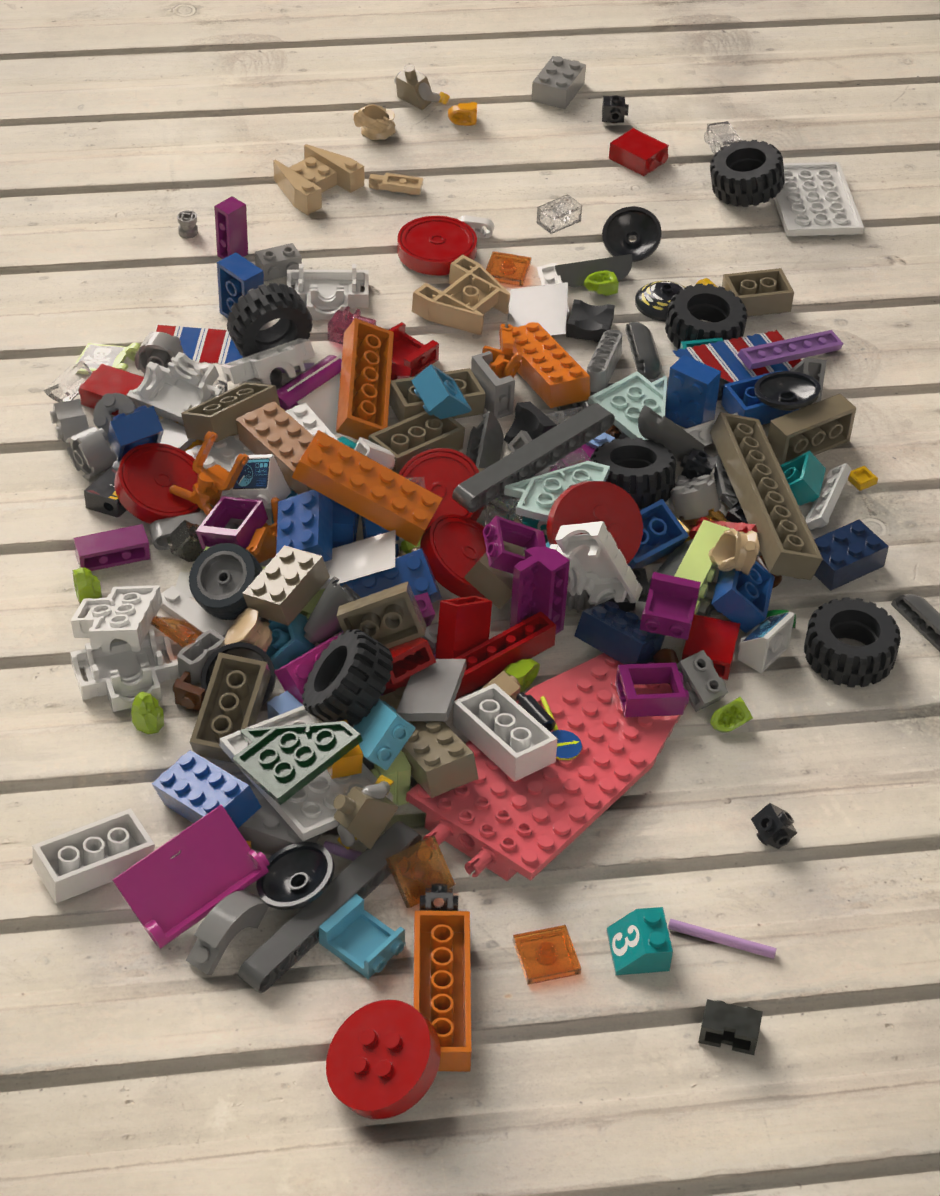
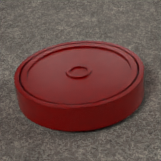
M447 216L420 217L406 223L400 229L397 236V254L400 261L413 271L427 275H449L450 264L461 255L475 260L477 255V236L475 231L461 220Z
M147 443L134 447L124 455L115 475L114 486L119 501L133 516L149 524L160 519L200 512L201 509L197 504L170 493L169 490L172 485H176L191 492L194 491L192 489L193 485L198 483V473L193 470L195 459L185 451L168 444Z
M449 448L426 450L410 459L399 472V475L443 498L426 530L440 516L457 514L477 521L483 511L484 506L473 513L469 512L452 498L453 491L459 484L480 472L468 456L457 450Z
M585 481L575 484L560 494L551 507L547 520L549 545L557 544L555 539L560 527L563 525L603 521L607 531L612 535L617 548L620 549L628 564L637 553L643 535V521L638 505L629 493L615 484L605 481Z
M447 514L438 517L425 531L420 541V549L422 548L426 554L436 581L445 589L459 597L479 596L487 599L464 578L486 553L483 536L484 526L462 515Z
M380 1000L361 1007L339 1027L328 1050L326 1075L333 1094L349 1109L365 1118L386 1119L406 1112L424 1097L435 1080L441 1058L438 1034L425 1016L413 1006L403 1001Z

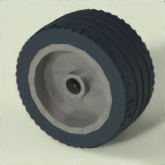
M220 543L209 547L197 557L189 573V587L197 603L206 612L222 620H235L248 608L242 593L263 569L256 558L245 548L236 544Z

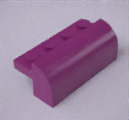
M328 355L277 389L280 407L287 411L299 405L297 403L299 400L341 372L342 359L339 358L289 392L287 391V389L337 357Z
M549 547L529 548L525 550V560L518 562L514 566L510 628L541 611L556 624V634L564 630L570 560L557 550Z

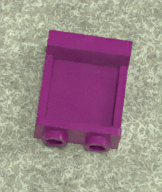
M653 572L639 630L688 640L701 582Z

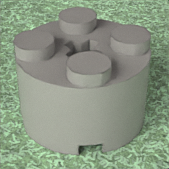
M164 332L149 333L135 355V365L138 371L141 370L145 376L146 366L149 362L168 368L167 364L172 362L171 358H175L178 352L183 353L180 339L177 336Z
M90 427L66 440V443L70 442L67 452L71 462L77 471L82 470L85 473L82 475L85 479H89L107 470L117 461V455L113 449H110L106 441L108 440L107 434L102 428Z
M710 475L700 476L696 481L688 482L687 479L680 480L675 483L676 487L670 491L676 517L679 520L681 516H683L684 520L697 519L709 515L708 510L714 508L716 512L721 508L715 482L710 478Z

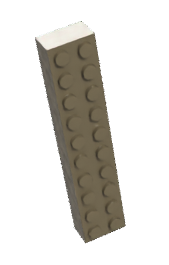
M720 412L710 431V435L748 524H756L760 544L759 550L769 573L776 576L782 575L795 579L811 580L823 558L759 419Z

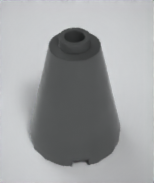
M333 577L330 580L303 628L306 632L304 637L314 645L316 643L321 644L342 631L336 616L338 607L361 598L347 584L340 586L338 584L340 579L337 577Z

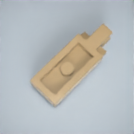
M385 173V175L370 174L369 188L420 195L423 186V178L392 173Z

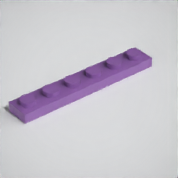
M832 330L740 349L737 356L751 370L837 351L842 348L843 342Z

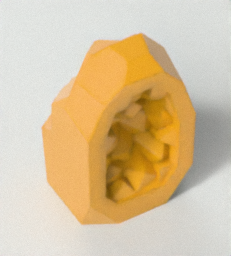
M459 103L448 109L449 120L456 125H476L477 103Z

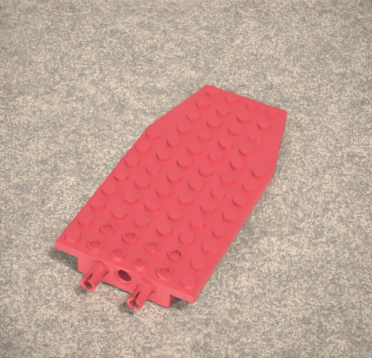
M603 653L532 687L525 693V695H532L543 708L541 696H544L558 729L572 732L578 736L582 743V750L576 758L571 760L556 759L555 763L514 782L469 740L466 745L474 753L479 779L433 798L418 783L406 793V801L426 813L425 828L430 831L423 837L426 847L435 850L443 841H446L472 858L465 864V870L469 875L475 870L472 877L479 876L487 868L506 881L517 872L531 881L654 766L658 754L664 748L667 738L670 737L673 727L679 721L681 715L624 717L615 685L618 665L624 664ZM668 683L634 685L636 695L672 693L671 686Z

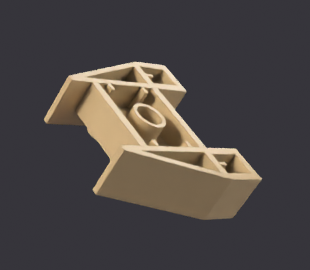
M308 144L304 145V160L289 168L276 159L273 160L274 181L292 205L306 215L322 208V193L338 185L351 193L364 186V166L352 158Z
M461 255L450 264L449 284L451 285L444 291H440L425 283L413 292L411 312L428 321L477 335L482 334L484 314L491 308H495L504 314L508 313L511 295L479 263L464 255Z

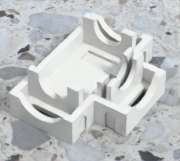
M299 264V270H287V286L295 285V290L309 310L312 320H348V308H369V270H356V264H352V270H303V264ZM360 286H364V292H360Z
M299 338L223 364L221 368L226 382L232 380L233 384H243L245 382L251 383L250 379L259 378L261 384L271 385L270 373L273 369L281 367L285 370L287 378L297 376L296 370H300V372L306 371L303 361L315 357L311 341Z
M178 352L175 358H171L172 362L167 364L168 368L149 362L146 366V373L142 383L138 388L130 390L127 396L134 402L136 407L146 405L148 408L154 406L156 413L161 417L176 421L184 426L182 412L223 392L221 389L212 386L213 382L219 377L215 365L210 363L208 365H201L191 360L184 353Z
M601 521L561 526L555 539L557 544L550 545L549 548L557 550L570 560L567 591L570 592L571 596H575L576 593L581 595L582 591L586 590L590 596L588 600L590 605L595 604L596 606L612 598L616 602H624L625 597L628 598L630 603H637L643 588L637 582L630 566L627 565L622 552L617 548L612 535L607 531L605 523Z
M160 585L113 587L111 594L107 598L83 599L71 619L74 638H90L91 648L99 649L101 646L102 653H110L112 651L111 641L114 639H122L129 643L132 652H141V644L152 623L156 622V615L163 603Z
M150 629L141 644V652H132L131 646L126 641L111 643L112 651L110 653H102L101 646L99 649H92L90 643L85 644V649L70 652L72 667L82 700L108 695L113 712L132 708L134 696H137L142 691L152 694L158 702L162 701L159 683L180 678L178 661L174 658L167 631L154 634L153 629ZM164 650L169 660L168 664H166L164 656L162 654V651ZM84 668L88 682L82 679L80 669Z

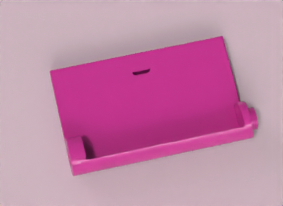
M219 805L112 881L153 942L161 949L205 918L223 898L233 892L246 889L269 872L267 866L270 863L261 851L256 853L254 850H251L224 807Z

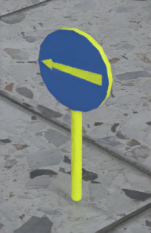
M541 696V702L545 711L554 719L546 698ZM556 724L553 729L554 731L551 732L558 739L556 759L571 760L576 758L582 750L581 740L572 732L559 730Z

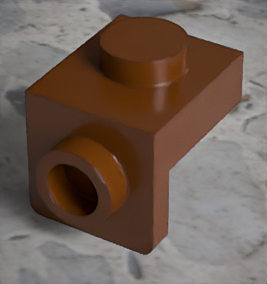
M185 671L173 684L175 704L200 712L205 697V689L192 685L190 672Z

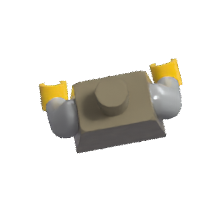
M412 64L406 65L404 70L400 71L394 80L397 87V97L420 110L425 109L431 102H439L446 105L450 98L444 92H440V94L432 92L427 77L416 71Z
M380 775L375 784L367 785L364 788L355 786L351 788L347 796L339 794L334 799L333 806L337 809L334 819L339 822L337 828L339 837L337 841L347 850L357 840L371 849L399 808L386 797L390 791V786L394 783V781L386 776Z

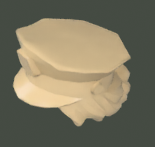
M371 104L362 107L353 114L355 126L361 127V134L371 140H384L396 133V125L393 121L395 114L391 109H384L381 106Z
M733 528L724 531L716 546L709 551L708 555L711 562L718 566L721 571L736 569V571L749 575L760 549L758 534L752 530L744 533Z
M247 608L227 630L225 645L245 642L261 648L266 653L272 642V631L269 628L270 623L261 622L259 620V611Z

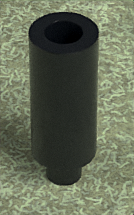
M521 692L516 696L518 704L548 731L551 732L554 729L556 722L532 695H525Z

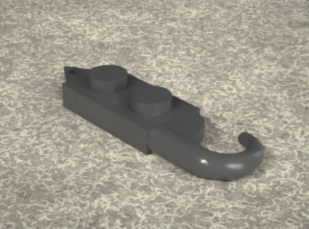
M718 454L714 456V458H717L714 466V479L718 497L730 509H733L736 505H740Z

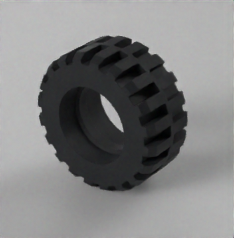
M742 140L739 143H731L730 146H724L721 151H718L710 162L713 193L719 200L726 204H732V206L738 207V205L748 207V205L757 206L759 203H766L770 198L773 199L777 196L785 183L783 156L774 145H768L765 141Z
M269 283L268 286L262 284L257 289L252 288L248 290L245 296L242 295L238 298V303H234L231 308L232 312H229L227 330L243 358L299 338L308 340L310 337L309 332L312 331V316L296 290L284 284H279V286L277 283ZM280 318L279 321L270 328L260 330L266 323L274 319Z
M714 284L686 286L684 289L679 290L669 303L665 323L667 337L677 349H680L682 341L722 338L724 341L743 337L748 314L742 300L738 296L735 297L732 291H726L721 286L715 287L713 286Z
M643 438L614 439L597 447L591 455V462L610 466L609 475L605 482L615 484L624 489L635 500L639 509L642 510L661 499L666 502L671 497L670 491L675 488L676 458L668 447L665 448L663 444L655 443L649 439L643 440Z
M850 597L842 598L839 601L838 599L831 600L828 604L824 603L812 613L809 620L804 643L805 658L817 674L821 673L823 679L827 681L830 679L836 685L841 686V684H845L847 687L854 688L855 685L867 687L870 683L876 684L881 679L886 678L895 665L901 637L900 629L891 615L888 616V612L884 608H878L875 603H867L859 598L850 600ZM838 639H854L866 646H852Z
M359 629L347 630L345 633L338 635V638L333 640L328 648L324 649L321 653L318 661L316 660L312 671L307 677L308 680L304 685V693L302 694L305 710L322 722L347 720L352 728L354 725L359 724L362 718L371 712L372 707L376 706L379 697L386 689L387 682L390 680V672L393 670V657L390 650Z

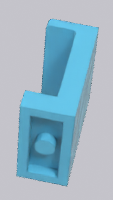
M378 699V703L372 707L371 712L366 717L364 716L362 721L354 725L353 728L362 737L363 741L359 743L363 756L382 769L388 770L416 728L399 716L394 707Z
M355 894L319 926V944L369 979L376 972H381L394 955L397 956L403 951L406 944L405 929L399 927L394 931L365 911L364 899Z

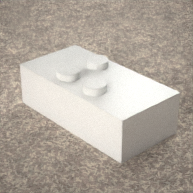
M495 683L454 701L453 726L514 782L556 762L558 739Z
M131 808L32 845L33 867L55 903L113 882L112 880L155 851L154 842Z

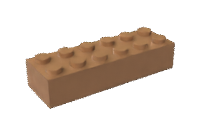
M275 401L236 418L239 440L255 455L273 454L287 485L298 495L313 490L292 478L300 458L314 438L309 431Z

